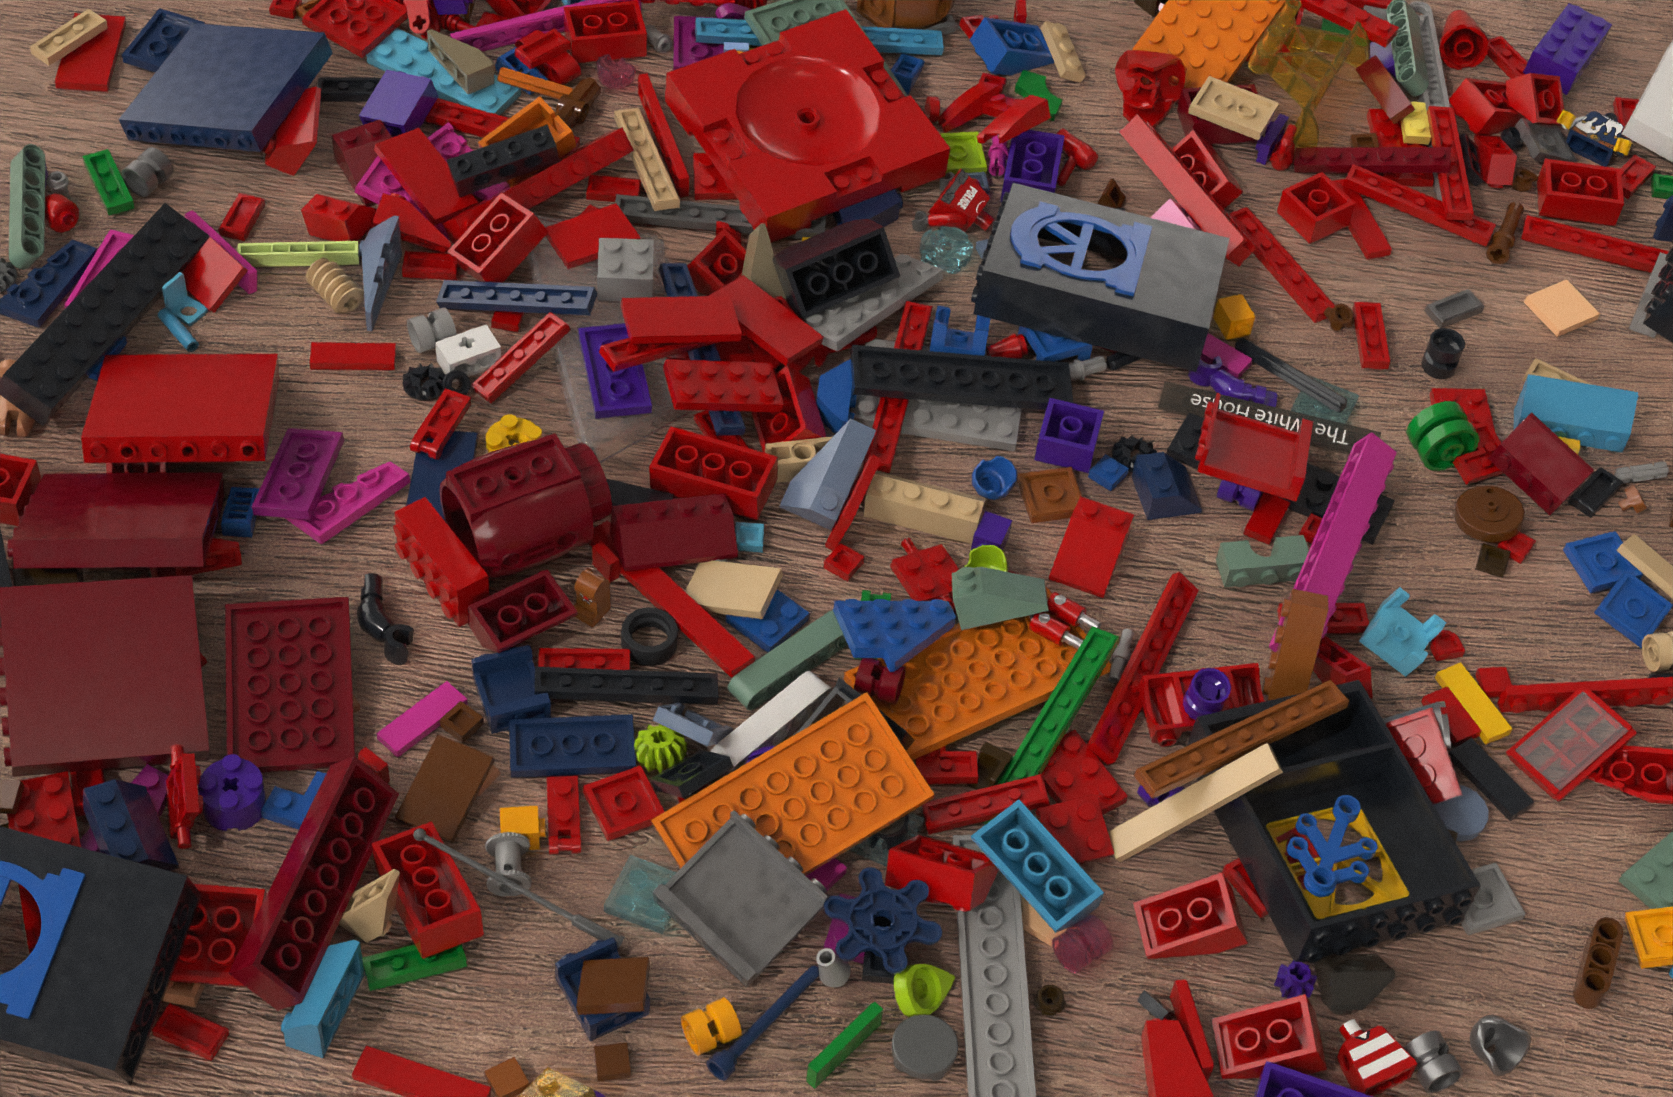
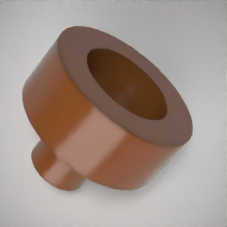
M1635 484L1624 489L1627 498L1618 502L1623 512L1632 507L1637 514L1648 509Z

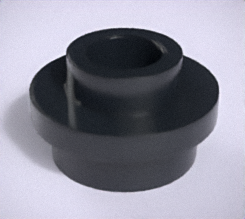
M1509 127V129H1504L1501 132V139L1511 150H1520L1523 147V141L1517 128Z
M453 370L445 375L442 386L443 390L446 388L466 395L470 390L471 383L466 373ZM454 379L459 381V387L456 390L452 387Z

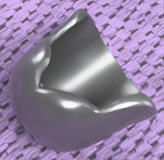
M1493 1014L1479 1019L1470 1033V1045L1473 1052L1497 1076H1503L1512 1071L1527 1054L1531 1043V1037L1527 1031ZM1495 1044L1496 1050L1490 1054L1486 1049Z

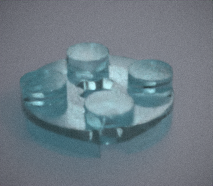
M941 226L940 230L933 232V228L926 231L920 242L922 262L929 263L950 274L959 273L961 268L970 262L973 244L972 242L970 243L968 235L964 231ZM947 246L950 247V250H944V248Z

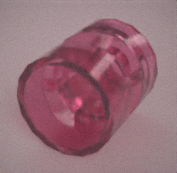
M1088 915L1074 924L1073 929H1066L1054 937L1052 947L1063 967L1069 972L1076 974L1089 966L1093 959L1097 960L1113 949V939L1109 930L1099 918L1094 915Z

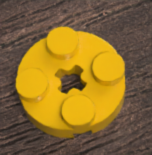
M512 414L504 415L501 421L494 423L486 433V449L490 453L511 446L509 445L511 440H518L522 443L541 438L542 430L529 420L517 418Z

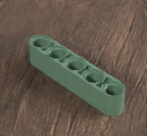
M1393 0L1388 5L1386 14L1388 22L1399 27L1397 35L1391 41L1396 78L1410 95L1419 96L1428 88L1429 80L1418 15L1405 0Z
M27 144L11 160L9 260L16 268L22 270L28 269L44 253L45 154L40 147L34 144Z
M833 610L827 612L737 673L730 680L727 687L728 691L747 710H754L785 689L803 673L813 670L846 647L848 644Z

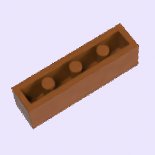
M1292 589L1290 599H1284L1281 617H1285L1283 626H1277L1274 643H1278L1277 651H1271L1268 662V669H1272L1270 678H1264L1262 685V694L1266 695V701L1303 693L1308 690L1329 610L1327 595Z

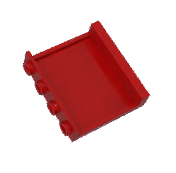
M1216 393L1214 402L1208 401L1201 427L1202 432L1195 455V460L1199 461L1197 472L1296 502L1305 480L1313 421L1302 418L1298 432H1294L1218 409L1221 394Z

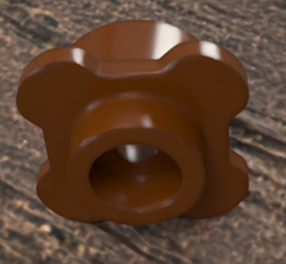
M1516 167L1511 186L1517 191L1526 192L1532 188V183L1537 181L1538 176L1535 173H1531L1528 169Z
M1340 303L1334 308L1327 307L1324 311V315L1329 319L1330 327L1333 331L1338 332L1341 328H1350L1354 324L1352 310L1345 304Z

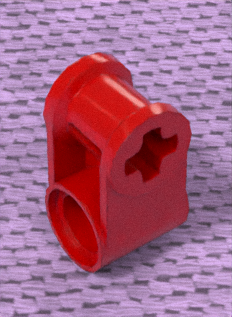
M404 0L409 27L414 33L428 40V30L432 29L440 32L438 14L433 0Z

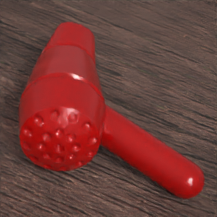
M1062 128L1056 134L1065 135L1062 150L1069 158L1057 178L1059 186H1064L1067 183L1076 165L1083 170H1090L1098 161V154L1090 145L1072 135L1065 128Z

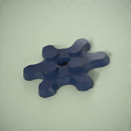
M867 867L858 876L862 888L860 895L854 899H846L835 895L830 896L824 902V911L829 918L842 921L849 927L848 934L837 942L835 948L836 954L841 960L849 962L863 952H873L876 956L882 957L883 965L887 972L897 975L903 972L908 964L904 952L905 946L913 942L934 945L941 939L942 929L937 923L923 920L917 914V906L925 901L929 895V887L925 882L912 880L904 888L892 890L884 885L882 874L878 869ZM877 917H886L891 921L890 927L875 926L874 920Z

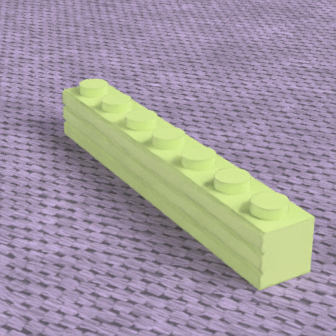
M358 241L238 243L237 252L253 267L311 266L316 260L321 258H327L330 262H336L338 265H359Z

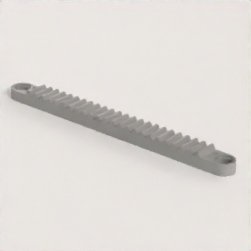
M1413 1L1409 4L1413 10L1424 14L1418 15L1429 80L1428 88L1419 95L1418 102L1425 103L1426 110H1428L1429 106L1450 107L1432 9L1425 2ZM1431 139L1427 147H1432ZM1433 173L1434 192L1437 194V199L1442 201L1438 174Z

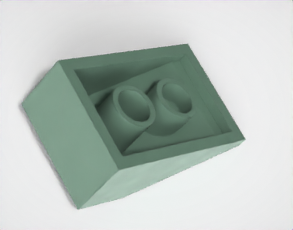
M964 567L952 573L953 602L961 630L1049 611L1044 579L985 567Z

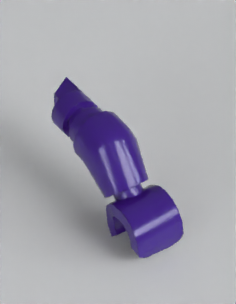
M1219 356L1214 358L1212 364H1206L1200 359L1197 371L1189 370L1188 376L1193 383L1204 387L1211 386L1216 393L1221 394V399L1226 402L1239 405L1240 402L1248 403V401H1252L1253 405L1276 409L1277 392L1266 391V387L1256 385L1253 388L1251 384L1244 383V379H1239L1227 371L1221 370L1222 360Z

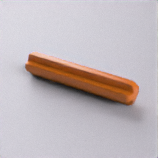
M504 67L500 68L497 81L555 99H560L563 94L569 95L573 91L571 87Z

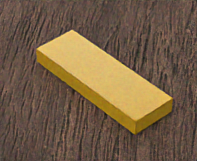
M1461 662L1436 673L1435 679L1442 688L1449 687L1482 730L1479 737L1485 745L1510 735L1512 727Z

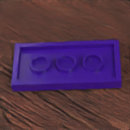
M625 323L578 328V337L595 419L652 413V403L643 364L613 372L599 353L601 345L629 338Z

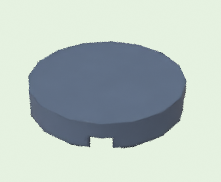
M1462 785L1460 787L1463 796L1434 805L1447 829L1458 832L1456 841L1460 842L1476 838L1485 828L1489 813L1482 797L1477 792Z

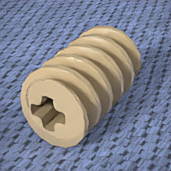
M321 258L316 260L307 270V282L336 313L345 314L351 312L363 301L364 292L362 289L358 288L357 284L346 275L336 262H330L327 258Z

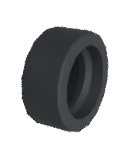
M650 607L637 609L629 614L622 623L621 646L622 649H630V660L635 663L647 666L662 664L672 658L677 650L678 626L675 619L666 611ZM655 627L667 634V640L660 645L643 646L632 639V634L640 628Z

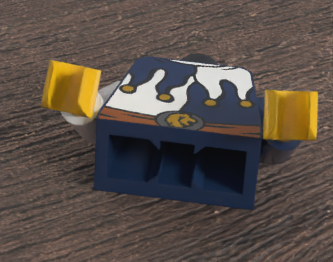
M1563 110L1556 121L1562 124V127L1569 132L1566 142L1571 151L1601 166L1608 167L1613 152L1617 156L1623 157L1628 155L1632 142L1621 134L1624 126L1618 122V117L1614 113L1602 115L1596 111H1591L1585 117L1576 118L1574 114Z

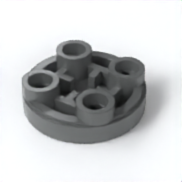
M915 1015L905 1019L898 1025L892 1038L891 1052L894 1066L899 1071L915 1078L933 1081L942 1079L945 1073L951 1069L957 1057L958 1040L954 1030L945 1021L932 1015Z

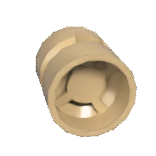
M1673 631L1648 634L1644 637L1642 641V655L1650 671L1669 670L1670 666L1673 667Z

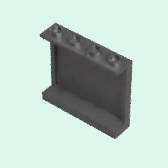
M733 810L730 813V819L665 885L661 883L653 891V900L747 988L824 908V902L828 899V896L825 894L827 892L826 888L815 878L809 880L802 873V866L791 856L786 858L778 851L780 849L779 845L770 836L765 835L763 837L755 830L756 824L744 813L740 816Z

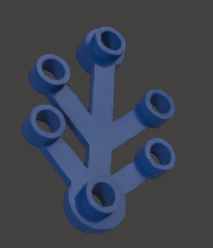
M1350 795L1338 797L1334 804L1333 815L1336 820L1328 842H1326L1318 829L1317 820L1313 815L1308 813L1301 814L1296 822V830L1300 834L1308 836L1321 858L1319 865H1317L1307 850L1308 843L1304 838L1293 837L1287 846V853L1292 858L1299 859L1306 871L1303 880L1305 888L1311 894L1318 897L1331 895L1336 888V884L1351 880L1354 883H1363L1369 874V867L1364 862L1355 861L1350 867L1332 871L1333 864L1358 856L1366 860L1374 857L1378 847L1377 843L1368 837L1360 839L1357 843L1340 847L1347 825L1356 820L1361 809L1359 801ZM1302 822L1308 823L1310 826H1305ZM1294 846H1299L1302 850H1298ZM1362 846L1368 847L1370 850H1365ZM1354 870H1358V871H1360L1362 874H1358V873H1356Z

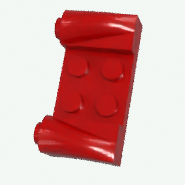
M1258 663L1214 668L1223 672L1231 684V692L1221 711L1265 701L1261 690ZM1201 669L1142 676L1138 689L1151 742L1157 743L1161 747H1168L1174 745L1183 732L1192 731L1196 720L1185 712L1183 698L1194 675Z

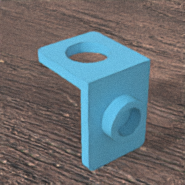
M179 272L162 287L165 308H169L178 320L188 326H192L208 312V309L203 304L187 295L183 273ZM185 307L197 309V312L191 316H185L181 313Z

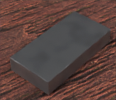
M1467 289L1428 304L1425 312L1441 329L1482 313L1484 305Z

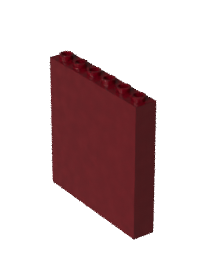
M223 472L44 474L40 483L35 486V493L30 495L29 505H25L24 515L19 517V525L14 528L12 539H8V557L13 558L14 568L204 567L225 501Z
M192 575L0 587V647H3V657H0V676H5V687H0V706H7L8 717H1L2 735L9 736L10 747L4 748L5 767L11 766L12 777L52 774L65 771L75 772L146 766L147 764L172 763L170 748L176 744L184 746V753L195 754V761L208 760L209 741Z

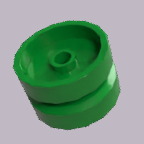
M1444 401L1425 408L1412 419L1406 431L1408 440L1413 448L1417 450L1423 465L1431 471H1441L1454 467L1453 461L1456 457L1474 452L1480 440L1472 423L1468 422L1464 410L1454 401Z

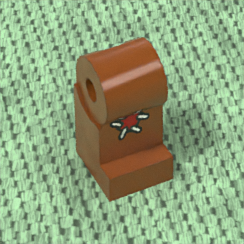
M587 568L582 571L574 586L576 603L573 606L578 611V615L575 617L593 628L611 609L610 582L604 577L597 576L591 569Z

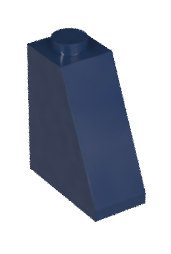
M893 189L833 212V216L837 226L853 220L870 219L885 227L899 218V210L903 208L902 196Z

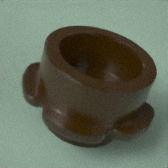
M1045 985L1037 991V996L1034 997V1006L1037 1010H1041L1045 1016H1055L1057 1012L1061 1013L1065 1009L1064 994L1055 985ZM1047 1000H1051L1053 1003L1049 1004Z

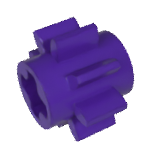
M1294 960L1288 967L1281 964L1274 986L1280 987L1281 997L1289 999L1306 994L1307 998H1310L1317 976L1311 975L1309 965L1295 962Z

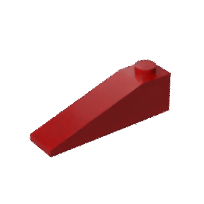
M1564 740L1563 746H1564L1566 743H1568L1569 740ZM1578 741L1565 754L1578 764L1595 748L1588 742ZM1624 745L1587 779L1651 803L1673 804V749ZM1561 759L1560 768L1566 771L1571 770L1572 768Z

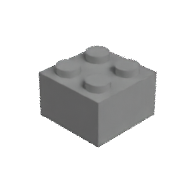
M599 238L597 300L621 301L622 298L652 297L654 240Z

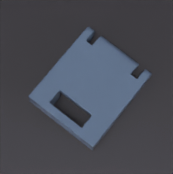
M679 702L658 706L653 721L705 746L718 744L733 731L732 727L728 725L722 726L692 710H687L685 716H683L682 713L685 705Z

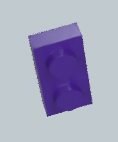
M1279 114L1275 122L1271 121L1265 132L1266 136H1261L1255 148L1258 151L1256 162L1266 165L1276 144L1282 139L1289 120L1288 116Z

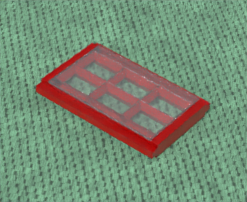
M1581 686L1507 750L1505 755L1550 797L1560 802L1634 738L1637 732L1589 688Z

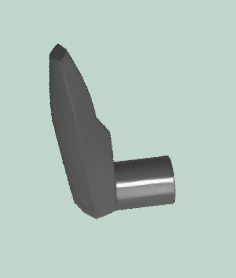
M948 14L944 17V23L934 25L925 30L942 31L943 36L961 27L955 22L953 16Z

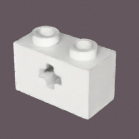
M487 324L435 342L437 362L444 374L453 370H459L470 377L486 371L501 357V346Z

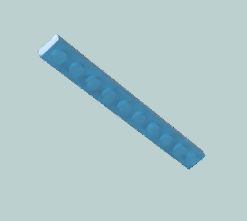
M696 17V42L718 44L735 42L762 46L746 20ZM861 26L878 52L924 55L943 54L942 31Z

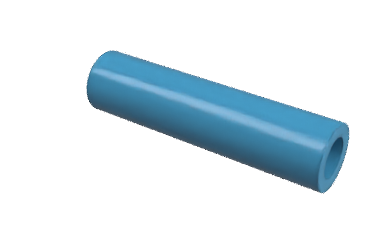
M163 308L158 312V318L188 352H193L198 348V341L169 308Z

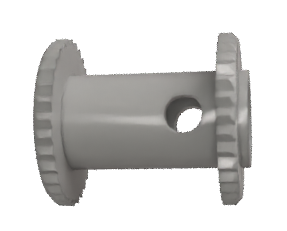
M503 832L490 837L485 844V850L488 854L495 857L496 873L529 890L532 885V879L521 870V856L528 852L530 848V842L527 837L515 832ZM492 877L487 879L486 886L495 895L504 897L521 894Z

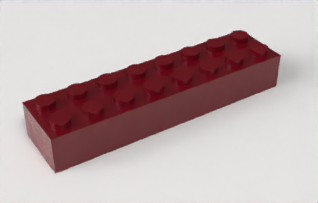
M355 756L330 766L229 971L231 976L277 1011L302 1003L372 854L371 843L378 841L399 796L397 791Z

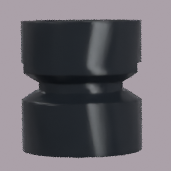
M1448 328L1435 330L1430 336L1421 362L1424 372L1436 379H1447L1453 376L1465 347V340L1462 335Z

